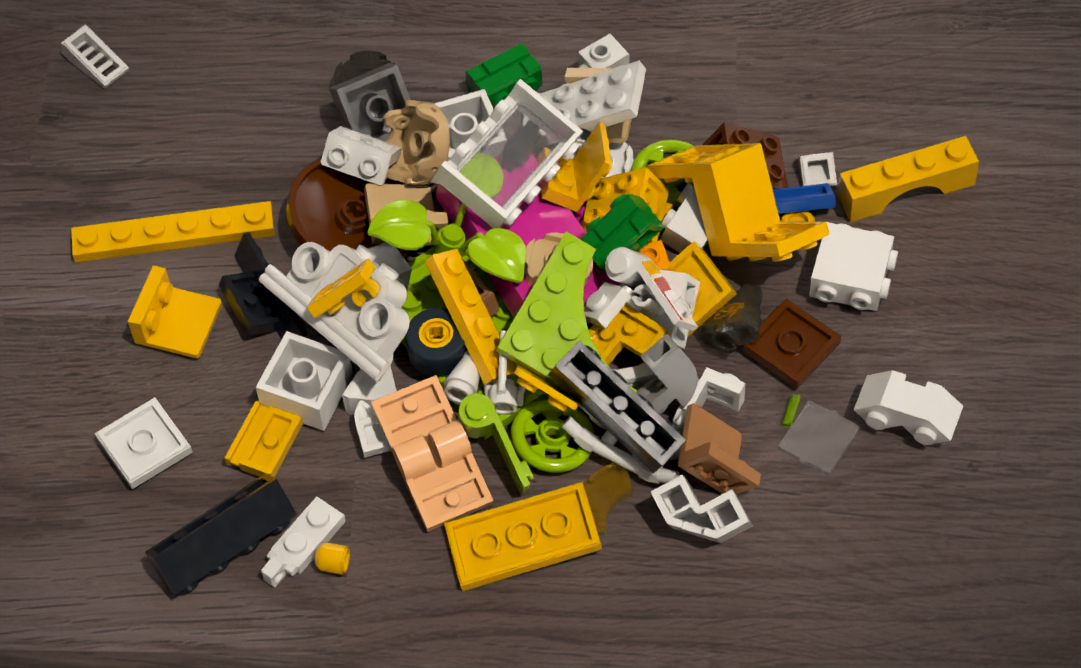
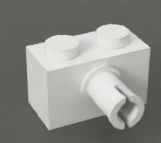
M659 269L677 297L681 296L692 311L690 314L692 317L700 281L687 273ZM646 284L637 286L633 292L640 297L632 295V299L637 306L643 308L640 313L667 328L673 341L680 348L685 349L689 330L672 323Z

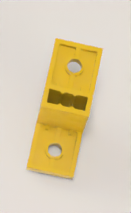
M761 143L698 145L646 166L658 179L663 178L664 183L675 182L685 178V182H693L712 256H726L728 261L749 257V261L762 260L767 257H771L772 261H782L791 258L793 251L813 248L818 245L817 240L830 235L827 222H780Z

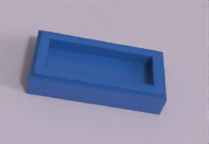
M828 183L773 189L778 214L836 207L835 195Z

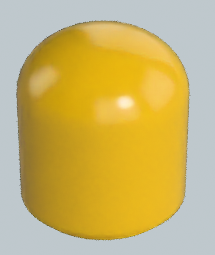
M323 543L315 552V565L321 571L343 575L349 565L350 549L344 545Z

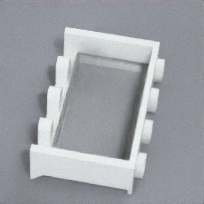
M520 79L509 96L497 104L485 122L482 121L476 127L465 144L462 142L450 160L442 163L431 182L441 184L491 227L501 228L504 223L510 227L522 213V210L518 207L523 202L530 205L542 190L538 186L540 182L545 180L549 183L561 169L557 163L562 158L568 161L578 150L580 145L576 141L583 130Z

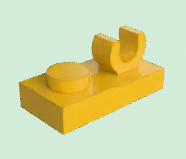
M369 258L318 291L306 308L314 318H317L326 311L331 315L345 304L344 297L350 293L353 302L359 307L363 306L367 298L362 294L361 290H367L373 298L381 290L375 280L369 279L376 269L375 265Z

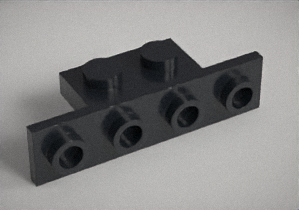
M250 232L244 233L234 255L244 273L222 276L219 287L246 335L277 331L282 339L286 331L306 338L308 332L304 322L300 320L297 313L259 282V277L265 273L268 263L263 256L260 246L256 244Z

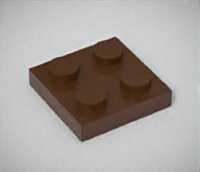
M786 298L743 343L742 351L798 389L841 343V335Z

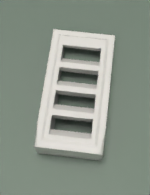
M86 24L61 42V53L104 89L129 71V67ZM87 45L89 48L81 53L79 50ZM93 52L97 53L91 60L87 59ZM102 59L106 60L100 67L96 68L94 66ZM111 66L116 68L106 77L102 74Z

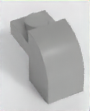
M666 333L640 356L654 372L655 376L636 392V394L645 397L658 414L663 413L675 398L685 407L693 397L697 387V371L694 364Z

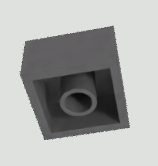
M390 63L329 88L344 127L382 141H386L391 133V128L383 121L384 115L391 110L405 108V101L411 100L398 66Z

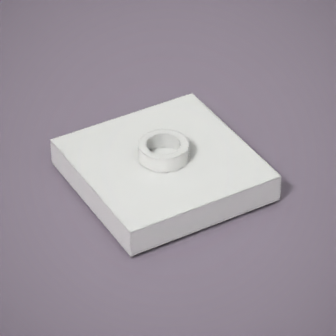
M156 398L151 399L94 433L97 441L131 489H134L193 453L189 443Z

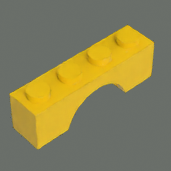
M963 136L840 173L838 198L849 221L854 222L882 213L886 206L896 197L918 187L933 186L947 194L973 186L976 183L979 160L967 137Z

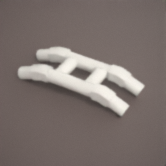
M579 404V407L589 415V418L595 424L606 429ZM569 417L561 426L583 449L589 452L593 451L638 474V477L645 481L659 484L667 483L679 477L678 471L664 469L663 467L653 473L636 456L614 447L617 439L608 430L599 439L598 436L592 434L587 428H583L572 417ZM681 446L668 460H679Z

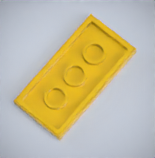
M583 482L444 523L462 591L602 550Z

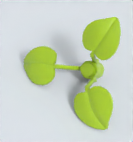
M477 153L460 172L491 199L495 198L502 188V170L499 164L488 155ZM403 199L393 201L381 208L374 216L368 228L369 236L379 238L394 247L404 250L420 249L429 242L432 236L431 244L435 245L434 254L458 249L460 255L463 256L467 250L471 261L475 265L496 277L520 284L524 278L526 247L523 240L514 232L503 228H493L485 236L478 232L465 242L466 237L460 227L467 209L463 202L455 223L444 226L438 234L434 222L426 221V208L415 201Z

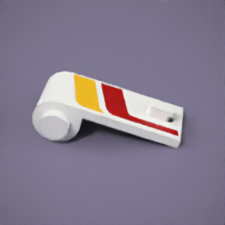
M619 247L610 252L605 262V270L612 280L634 288L641 284H646L674 325L690 331H694L698 327L690 316L692 311L681 296L677 297L652 259L625 247Z

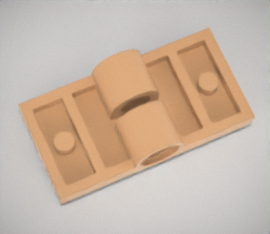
M437 375L371 402L374 414L427 532L443 526L446 522L460 519L493 505L494 500L474 459L467 434L461 422L456 419Z

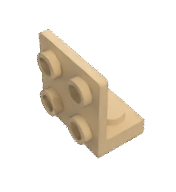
M366 184L364 188L369 226L381 208L393 201L402 199L422 204L427 211L426 221L434 222L437 234L441 228L448 225L446 212H434L431 188L428 185ZM371 236L372 244H382L385 242ZM431 236L429 242L426 245L435 246L431 244Z

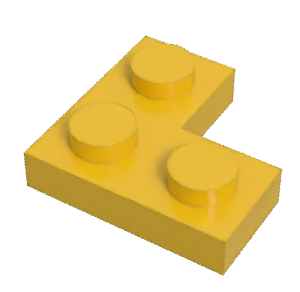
M626 304L606 328L593 324L589 329L598 352L608 366L623 347L641 356L666 333L671 337L667 328Z

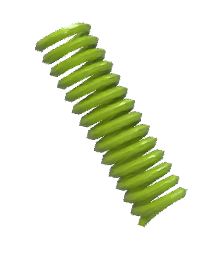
M799 394L798 396H790L782 421L784 427H791L801 398Z

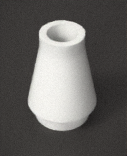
M468 351L464 353L462 359L444 381L446 397L457 404H460L466 396L478 391L480 375Z

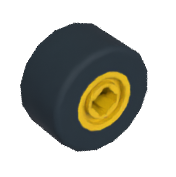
M432 308L423 310L414 316L409 323L405 341L410 363L417 371L428 376L437 375V377L449 375L468 350L448 309Z

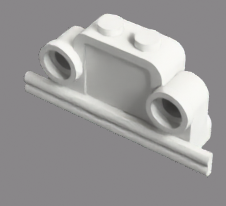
M306 242L295 251L292 258V269L287 276L274 265L269 264L265 268V273L259 277V282L370 377L378 381L391 365L393 352L409 329L408 314L401 309L406 301L407 291L404 285L396 280L399 274L383 263L379 266L374 262L377 256L362 245H359L356 250L346 245H338L329 251L317 243ZM369 258L376 267L369 279H373L379 284L381 289L379 294L373 298L367 290H361L367 300L363 306L359 307L353 302L350 293L344 297L345 304L336 312L329 315L326 311L317 318H314L306 308L314 295Z

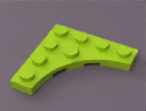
M567 231L564 233L495 350L564 392L566 391L548 374L579 340L584 345L594 349L600 356L601 361L608 366L591 338L584 313V283L590 261L596 249ZM628 385L635 393L637 392L636 389Z

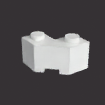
M893 370L867 375L854 411L865 420L868 426L875 430L903 426L914 436L917 442L924 446L951 441L963 405L944 387L932 382H927L926 387L905 381L906 374Z
M682 474L651 491L666 523L672 529L723 543L753 527L732 489L700 505L688 480Z

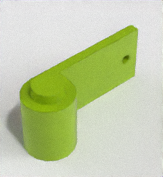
M474 393L466 396L460 403L457 420L461 422L467 437L479 438L492 433L520 495L528 494L530 487L528 478L533 480V474L526 460L519 461L494 404L483 394Z

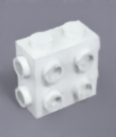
M827 222L830 235L821 240L811 276L809 297L818 298L828 303L837 302L851 305L859 310L869 309L877 311L880 298L887 299L891 279L886 278L887 271H894L897 262L898 251L892 250L894 236L886 235L880 231L853 228L847 224Z

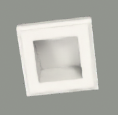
M833 152L797 157L803 186L828 183L830 186L837 185Z

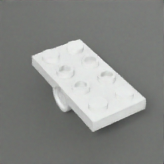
M639 60L538 94L583 130L576 141L580 145V149L598 122L608 127L637 117L646 68ZM525 116L523 118L522 126H525L529 120ZM540 129L538 133L541 134V137L531 147H533V150L557 142Z

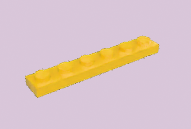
M271 201L73 227L71 228L72 256L76 263L240 241L243 234L250 232L253 239L275 236Z

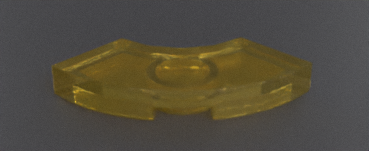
M611 463L595 472L587 479V483L584 485L599 536L607 535L606 521L611 510L620 501L633 496V487L628 469L616 463Z

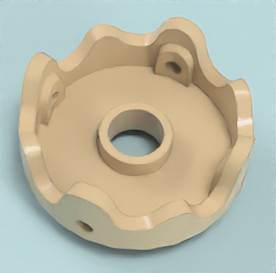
M406 100L405 108L391 110L383 117L385 124L391 128L390 136L385 142L402 147L399 160L389 167L387 177L407 185H427L432 183L431 181L444 161L448 162L450 147L448 121L437 105L431 102Z

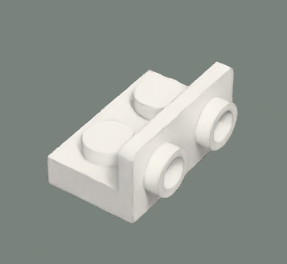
M339 126L328 134L321 164L366 181L383 185L386 181L389 167L399 160L402 147Z

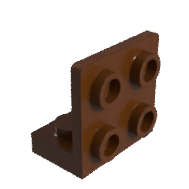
M724 122L703 143V145L761 143L772 189L788 188L780 139L778 137Z

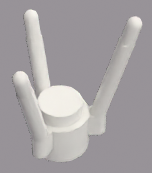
M505 330L500 332V342L506 333ZM500 353L498 379L494 380L492 386L491 384L484 385L483 383L485 396L492 401L498 414H512L517 410V406H523L526 388L520 384L517 388L513 380L506 378L507 357Z

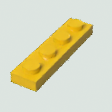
M458 249L433 254L424 262L461 338L465 342V346L484 385L491 384L494 380L498 379L499 353L495 350L500 343V335ZM507 358L506 378L508 379L515 374V366L513 361Z

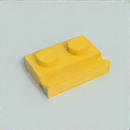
M255 401L225 456L226 465L238 466L242 471L259 477L267 473L275 478L303 425L302 417L272 406H263L261 402Z

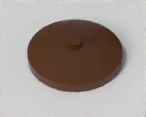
M322 157L311 162L300 171L292 184L286 203L288 224L300 246L306 242H314L331 251L338 245H346L355 250L359 245L367 249L379 245L372 244L371 236L368 235L369 219L364 193L366 184L375 183L326 167L321 164ZM388 177L386 178V181L384 183L407 185L403 182L393 180ZM397 248L403 258L411 251Z

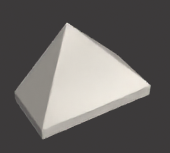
M389 366L385 374L378 381H375L360 368L342 394L346 413L354 415L356 406L361 400L371 406L372 401L382 398L384 394L389 395L397 391L391 366Z

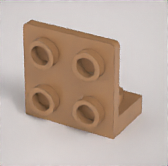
M697 404L688 405L682 436L686 441L681 445L678 466L722 494L731 489L735 494H739L760 485L761 473L739 459L742 434Z

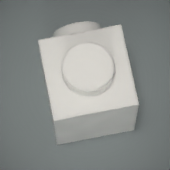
M611 34L606 35L578 52L579 67L577 68H617L618 66L629 64V53Z

